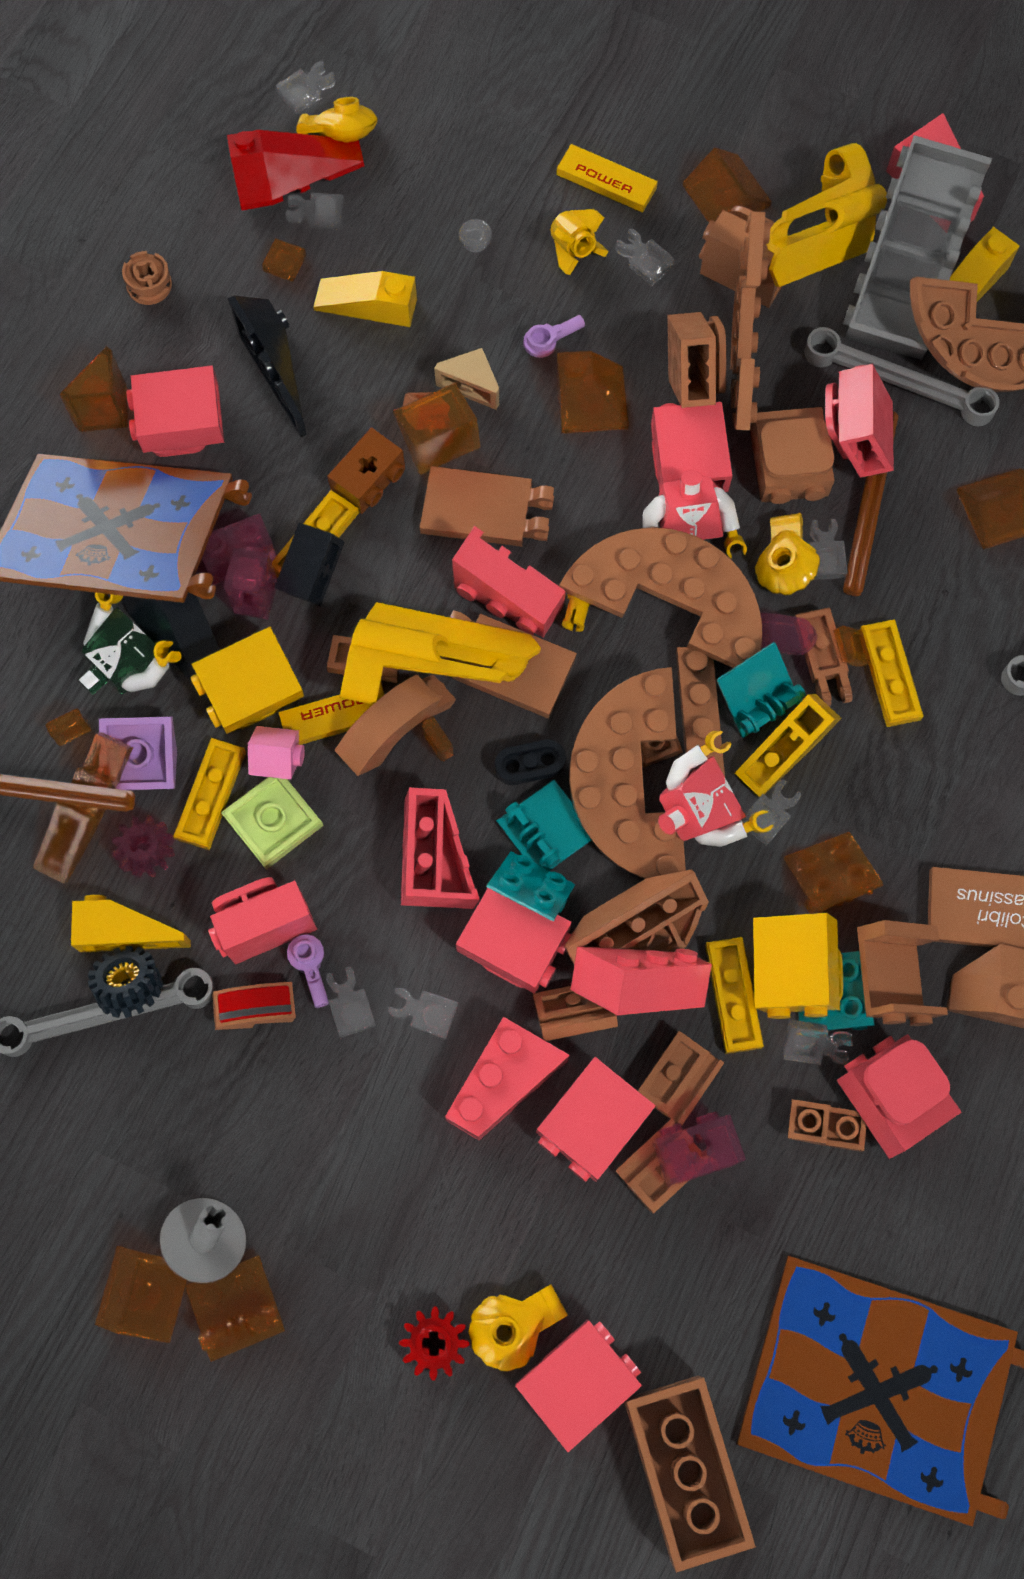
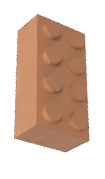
M698 1375L630 1396L624 1403L670 1561L676 1573L755 1548L756 1546L704 1377Z

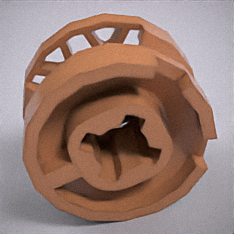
M147 251L131 255L129 262H124L122 268L123 280L131 299L144 305L157 304L164 300L172 287L167 262L159 254L155 253L152 255L148 254Z

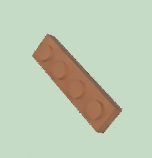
M677 647L676 658L686 753L697 745L703 746L708 733L721 730L714 659L687 647ZM721 735L716 736L714 739L716 748L722 745ZM710 753L707 758L714 756L725 776L723 753Z

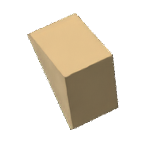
M482 348L437 363L434 368L436 386L497 410L499 406V386Z

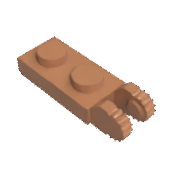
M824 608L796 614L794 622L812 683H815L816 694L828 706H831V693L826 680L836 678L837 689L842 702H851L853 695L847 675L849 669L831 609Z

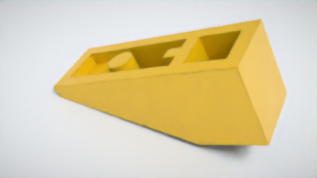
M993 226L953 272L950 281L978 284V302L1009 269L1020 245Z
M378 271L322 278L313 308L314 311L410 327L417 302L415 277Z
M808 694L741 765L735 774L760 798L763 797L842 718L817 694Z
M104 895L84 896V901H72L71 946L79 952L113 951V949L118 947L122 951L125 950L126 946H132L134 950L137 947H141L144 950L191 948V940L183 932L112 900H107V897Z

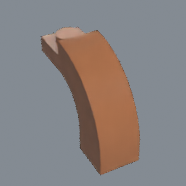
M434 674L423 679L415 675L394 687L367 709L347 731L334 751L357 776L380 766L392 748L406 733L422 721L450 709L456 698Z

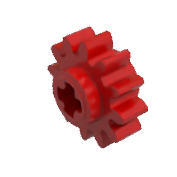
M437 1306L433 1307L431 1318L428 1319L422 1311H417L416 1318L419 1324L415 1326L412 1323H405L404 1328L407 1332L411 1333L410 1339L405 1338L399 1341V1345L410 1347L411 1351L403 1358V1362L409 1363L416 1360L418 1363L414 1371L416 1376L420 1375L424 1368L430 1369L429 1375L432 1381H435L437 1378L438 1369L443 1368L446 1375L452 1376L453 1369L450 1362L452 1360L459 1364H464L465 1362L464 1357L458 1353V1348H465L470 1345L468 1340L459 1339L458 1334L466 1328V1325L458 1324L454 1327L451 1324L454 1319L453 1311L447 1313L444 1319L440 1318ZM432 1331L438 1332L439 1339L445 1340L446 1343L445 1348H439V1354L437 1355L431 1354V1348L424 1346V1338H430V1332Z

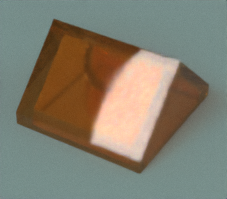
M714 147L683 181V187L708 222L711 220L716 222L723 210L730 213L735 206H743L754 212H760L772 204V201L739 155Z
M106 346L59 395L75 427L81 432L129 427L127 386L112 350Z
M456 383L393 410L420 475L430 471L431 466H441L481 447L477 418Z
M1019 468L958 487L957 493L983 550L1024 537V469Z
M117 1246L95 1325L117 1334L170 1343L187 1280L175 1274L166 1264L163 1256Z

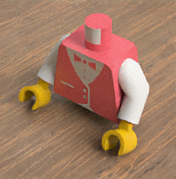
M696 470L684 471L680 480L663 483L659 496L655 497L643 511L642 528L673 529L686 532L703 540L723 537V532H727V538L724 541L727 555L732 558L730 548L734 544H741L744 555L747 552L743 537L737 533V529L740 526L734 501L722 488L714 487L711 477H702Z
M723 731L708 733L703 746H695L673 762L666 780L667 788L660 794L659 798L665 813L659 816L658 823L666 834L671 835L677 832L683 841L695 838L699 844L722 847L748 837L747 833L751 831L764 833L771 830L774 826L770 825L760 828L757 825V817L768 813L765 810L753 813L749 821L742 823L741 820L746 817L714 756L707 758L712 752L724 753L730 749L731 742H726L719 748H716L714 745V739L716 736L721 735Z

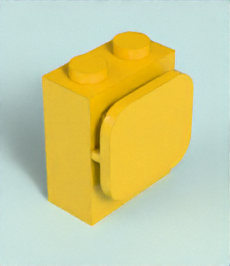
M271 627L192 663L196 674L190 677L199 696L207 694L212 706L206 708L215 728L222 725L226 734L237 729L247 728L274 715L280 708L304 697L303 690Z
M828 913L753 918L755 1008L767 1013V1017L772 1019L790 1018V1012L804 1011V1016L826 1017L828 1016V1010H840V1000L843 996V962L841 951L838 948L837 919Z

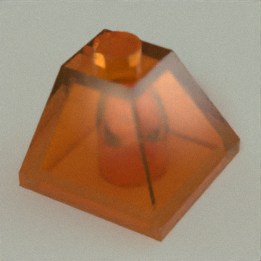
M593 351L557 353L556 377L561 432L576 433L629 429L623 366Z

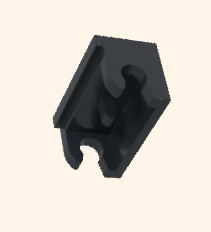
M299 522L275 589L321 607L345 542L332 533Z

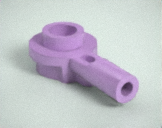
M577 315L554 326L546 323L531 327L526 332L523 340L526 352L537 358L549 356L556 348V341L585 327L584 319L581 315Z
M299 935L289 944L287 958L291 966L305 974L315 1008H320L329 1004L319 972L324 958V947L320 940L312 935Z

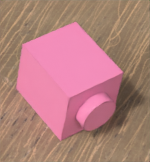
M256 726L248 742V775L292 779L296 767L302 766L305 750L304 745H299V730Z

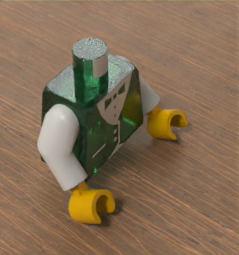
M95 593V598L99 603L95 606L82 649L83 655L92 667L78 681L92 695L107 682L120 694L155 687L168 670L169 663L180 661V651L168 653L169 648L173 645V641H159L155 644L118 607L113 609L112 604L119 603L123 596L110 594L109 598L108 594Z

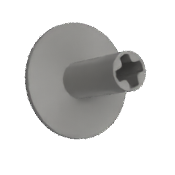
M209 1198L192 1199L178 1205L167 1216L160 1232V1250L166 1264L178 1276L196 1283L214 1282L229 1275L240 1263L246 1248L245 1229L239 1216L226 1204Z

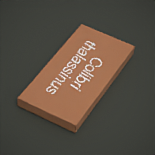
M932 867L929 870L928 925L938 927L939 941L935 942L992 948L999 944H1005L1024 949V876Z

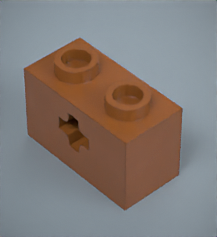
M371 427L328 474L330 490L358 507L359 513L363 514L369 506L374 507L383 496V490L391 482H397L403 475L405 470L404 453L401 448Z

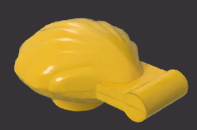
M343 97L333 102V108L327 109L319 115H308L306 113L300 115L296 132L298 134L318 133L321 136L331 137L336 141L349 143L365 138L375 128L378 120L371 109L359 105L358 98Z
M801 513L770 518L771 543L759 556L755 566V573L759 584L773 594L792 595L796 591L805 589L810 581L814 580L817 576L820 557L816 553L817 550L803 540V518Z
M550 1284L523 1301L500 1294L497 1297L488 1296L473 1311L468 1331L471 1347L475 1355L480 1357L486 1366L497 1368L500 1371H510L527 1365L530 1357L534 1356L539 1333L568 1316L553 1286Z

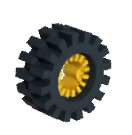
M126 946L125 952H121L118 947L113 949L114 955L109 956L107 952L101 956L103 959L102 963L97 960L93 964L95 971L90 970L88 974L90 979L88 985L99 1008L108 1015L111 1012L113 1017L119 1018L121 1012H123L125 1018L132 1017V1010L136 1009L138 1014L144 1012L142 1007L144 1004L151 1007L155 1003L153 997L159 998L161 994L159 988L163 987V981L156 963L148 951L145 953L141 947H137L134 951L132 946ZM126 979L130 980L127 985L126 983L123 985L121 984V982Z

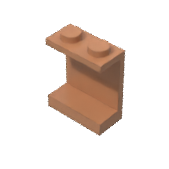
M882 920L857 927L866 1017L882 1018L883 1024H901L909 1020L910 1026H926L933 1024L932 1018L948 1015L947 1007L924 1006L917 946L939 941L937 926Z

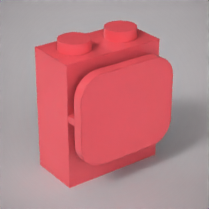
M873 363L839 371V388L836 383L826 385L825 419L831 440L842 458L851 461L860 478L894 471L893 401Z
M213 365L131 375L132 389H128L126 393L129 409L134 410V419L129 420V428L132 440H138L143 453L152 452L159 457L197 453L203 450L206 445L224 443L219 385Z
M716 402V405L681 408L680 405L674 403L653 407L651 420L652 453L659 492L663 483L680 480L682 473L687 470H696L702 477H711L714 487L722 488L725 492H728L732 480V469L722 402Z
M272 877L262 878L225 893L214 899L211 903L216 914L210 916L214 927L208 929L209 935L216 950L220 951L222 957L228 956L235 965L288 943L299 935H306L317 930L305 898L295 880L278 887Z
M487 888L459 937L456 949L457 952L481 964L494 975L516 987L525 988L535 994L540 985L546 988L553 977L556 968L551 966L557 953L562 955L566 953L564 945L572 935L569 933L572 922L559 915L556 916L554 921H551Z
M908 1034L896 1042L892 1036L872 1047L876 1055L867 1060L865 1055L861 1054L844 1065L848 1073L836 1080L889 1159L905 1152L962 1113L949 1094L950 1083L943 1070L927 1047L917 1040H912Z
M594 1057L537 1128L536 1133L541 1136L538 1143L554 1157L560 1152L570 1160L571 1164L568 1168L584 1182H587L589 1178L597 1182L656 1105L598 1058Z
M586 1320L515 1383V1387L567 1452H570L642 1386L636 1379L642 1372L626 1353L619 1358L610 1347V1344L615 1339L600 1321L593 1326L589 1320Z

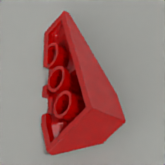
M268 130L242 131L227 135L242 211L275 205L284 201L283 195L297 189L300 193L306 192L311 189L310 184L324 178L331 181L364 167L359 140L346 143L333 140L327 136Z

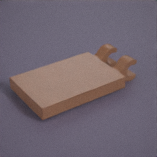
M431 466L420 523V533L466 539L473 527L476 526L484 532L480 538L489 543L522 547L523 538L547 541L549 519L545 517L527 519L528 507L552 510L554 487L539 486L532 488V479Z
M453 610L450 618L474 622L465 614ZM480 614L477 621L474 622L526 633L483 614ZM531 635L541 647L540 653L529 659L525 670L515 680L495 683L460 677H452V679L549 719L575 662L577 653ZM441 657V659H445V660H450V661H455V662H460V663H465V664H469V665H474V666H479V667H485V668H490V669L492 668V667H489V666H484V665H479V664H475V663H470V662L455 660V659H451V658Z

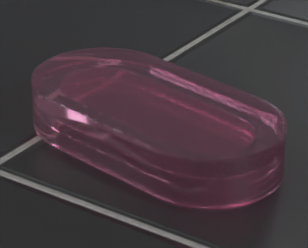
M760 613L762 620L761 649L775 642L781 653L802 655L814 647L817 633L814 626L806 619L772 613Z

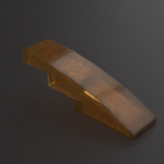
M105 733L95 734L83 767L76 768L71 783L116 789L133 747ZM57 803L33 868L63 884L67 883L89 845L106 809Z

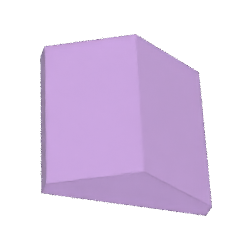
M173 717L99 719L101 787L120 790L175 789L177 747Z

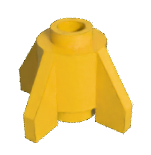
M597 210L564 211L554 219L550 231L555 242L559 267L565 274L571 275L577 265L578 260L575 257L584 258L591 254L592 251L603 257H606L609 251L597 242L594 232L597 231L604 219Z

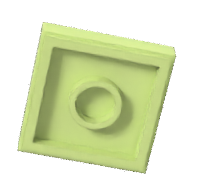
M267 777L221 812L266 870L324 826L287 779Z

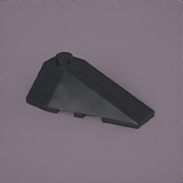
M235 295L229 297L228 301L238 336L299 436L307 435L286 333L289 323L281 309L276 311L269 299Z
M188 592L184 603L123 596L122 600L128 614L155 643L159 641H173V645L169 648L168 653L180 651L181 659L174 664L190 681V677L196 674L192 663L220 651L196 595Z

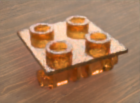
M850 832L784 856L786 864L808 898L805 900V906L810 914L814 912L823 913V910L833 907L834 904L840 907L843 905L844 900L847 903L853 902L854 898L864 894L871 895L874 889L883 886L882 880Z
M259 1255L239 1263L229 1275L218 1281L209 1283L192 1282L185 1285L201 1335L198 1336L202 1350H207L210 1362L285 1331Z

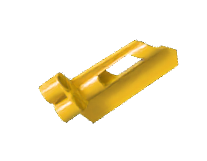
M850 143L829 151L824 161L823 175H821V193L783 211L782 217L772 225L769 243L766 245L768 250L774 253L769 271L775 286H784L868 251L870 242L874 240L876 215L881 212V209L884 210L887 204V192L882 185L875 183L868 157L861 145ZM825 208L826 222L788 236V228L794 219Z
M376 602L367 617L359 620L354 630L340 698L367 704L376 703L383 667L501 683L502 681L510 682L523 673L529 659L539 654L541 647L531 634ZM441 657H446V658H451V659H455V660H460V661L475 663V664H479V665L489 666V667H492V668L490 669V668L479 667V666L469 665V664H465V663H460V662L445 660V659H441Z

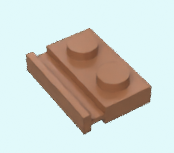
M571 986L533 993L534 1005L542 1037L545 1041L618 1027L617 1015L570 990Z
M678 1031L638 1089V1092L656 1105L655 1109L670 1119L672 1118L681 1127L724 1062L715 1058L709 1051Z
M671 1118L629 1157L615 1173L621 1177L647 1209L654 1214L710 1160Z

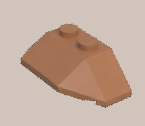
M693 870L646 878L584 915L564 947L573 964L575 963L577 946L675 952L676 949L687 947L698 925L701 913L705 911L709 901Z
M999 944L954 973L951 980L947 1011L1024 1028V949Z

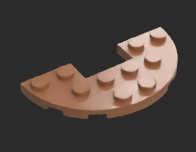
M751 211L748 216L745 233H749V237H745V240H742L739 256V270H744V276L738 277L735 286L730 369H732V374H737V380H731L730 404L731 408H737V412L732 414V422L736 430H750V423H756L757 402H752L753 388L759 387L760 367H754L755 359H751V354L757 353L758 332H753V321L760 316L761 297H755L756 288L760 287L762 280H766L768 271V259L762 258L763 243H769L771 224L770 221H765V212Z
M924 277L910 279L911 307L918 331L932 356L944 369L972 387L992 389L995 392H1013L1024 389V323L976 318L978 288L976 283Z
M641 528L608 537L583 553L573 563L559 585L567 594L620 618H623L636 588L700 616V619L687 648L699 651L707 657L732 668H735L761 650L762 620L755 594L748 580L736 564L721 550L709 542L686 532L665 528Z
M672 667L655 669L631 677L614 687L598 701L579 730L573 746L569 767L571 798L581 826L596 845L595 847L616 866L642 879L686 871L684 841L680 839L677 832L669 835L662 831L658 819L665 812L645 813L641 743L675 741L677 739Z

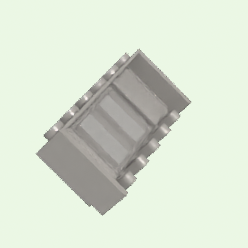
M915 135L910 147L903 146L896 165L902 168L899 179L892 177L886 198L891 199L888 211L881 209L875 230L881 231L878 242H870L864 260L870 263L867 274H859L853 292L859 294L856 306L849 304L843 321V325L849 326L845 338L919 360L923 359L928 348L914 320L910 299V279L924 277L950 280L960 254L959 250L971 222L970 218L982 189L981 185L992 158Z

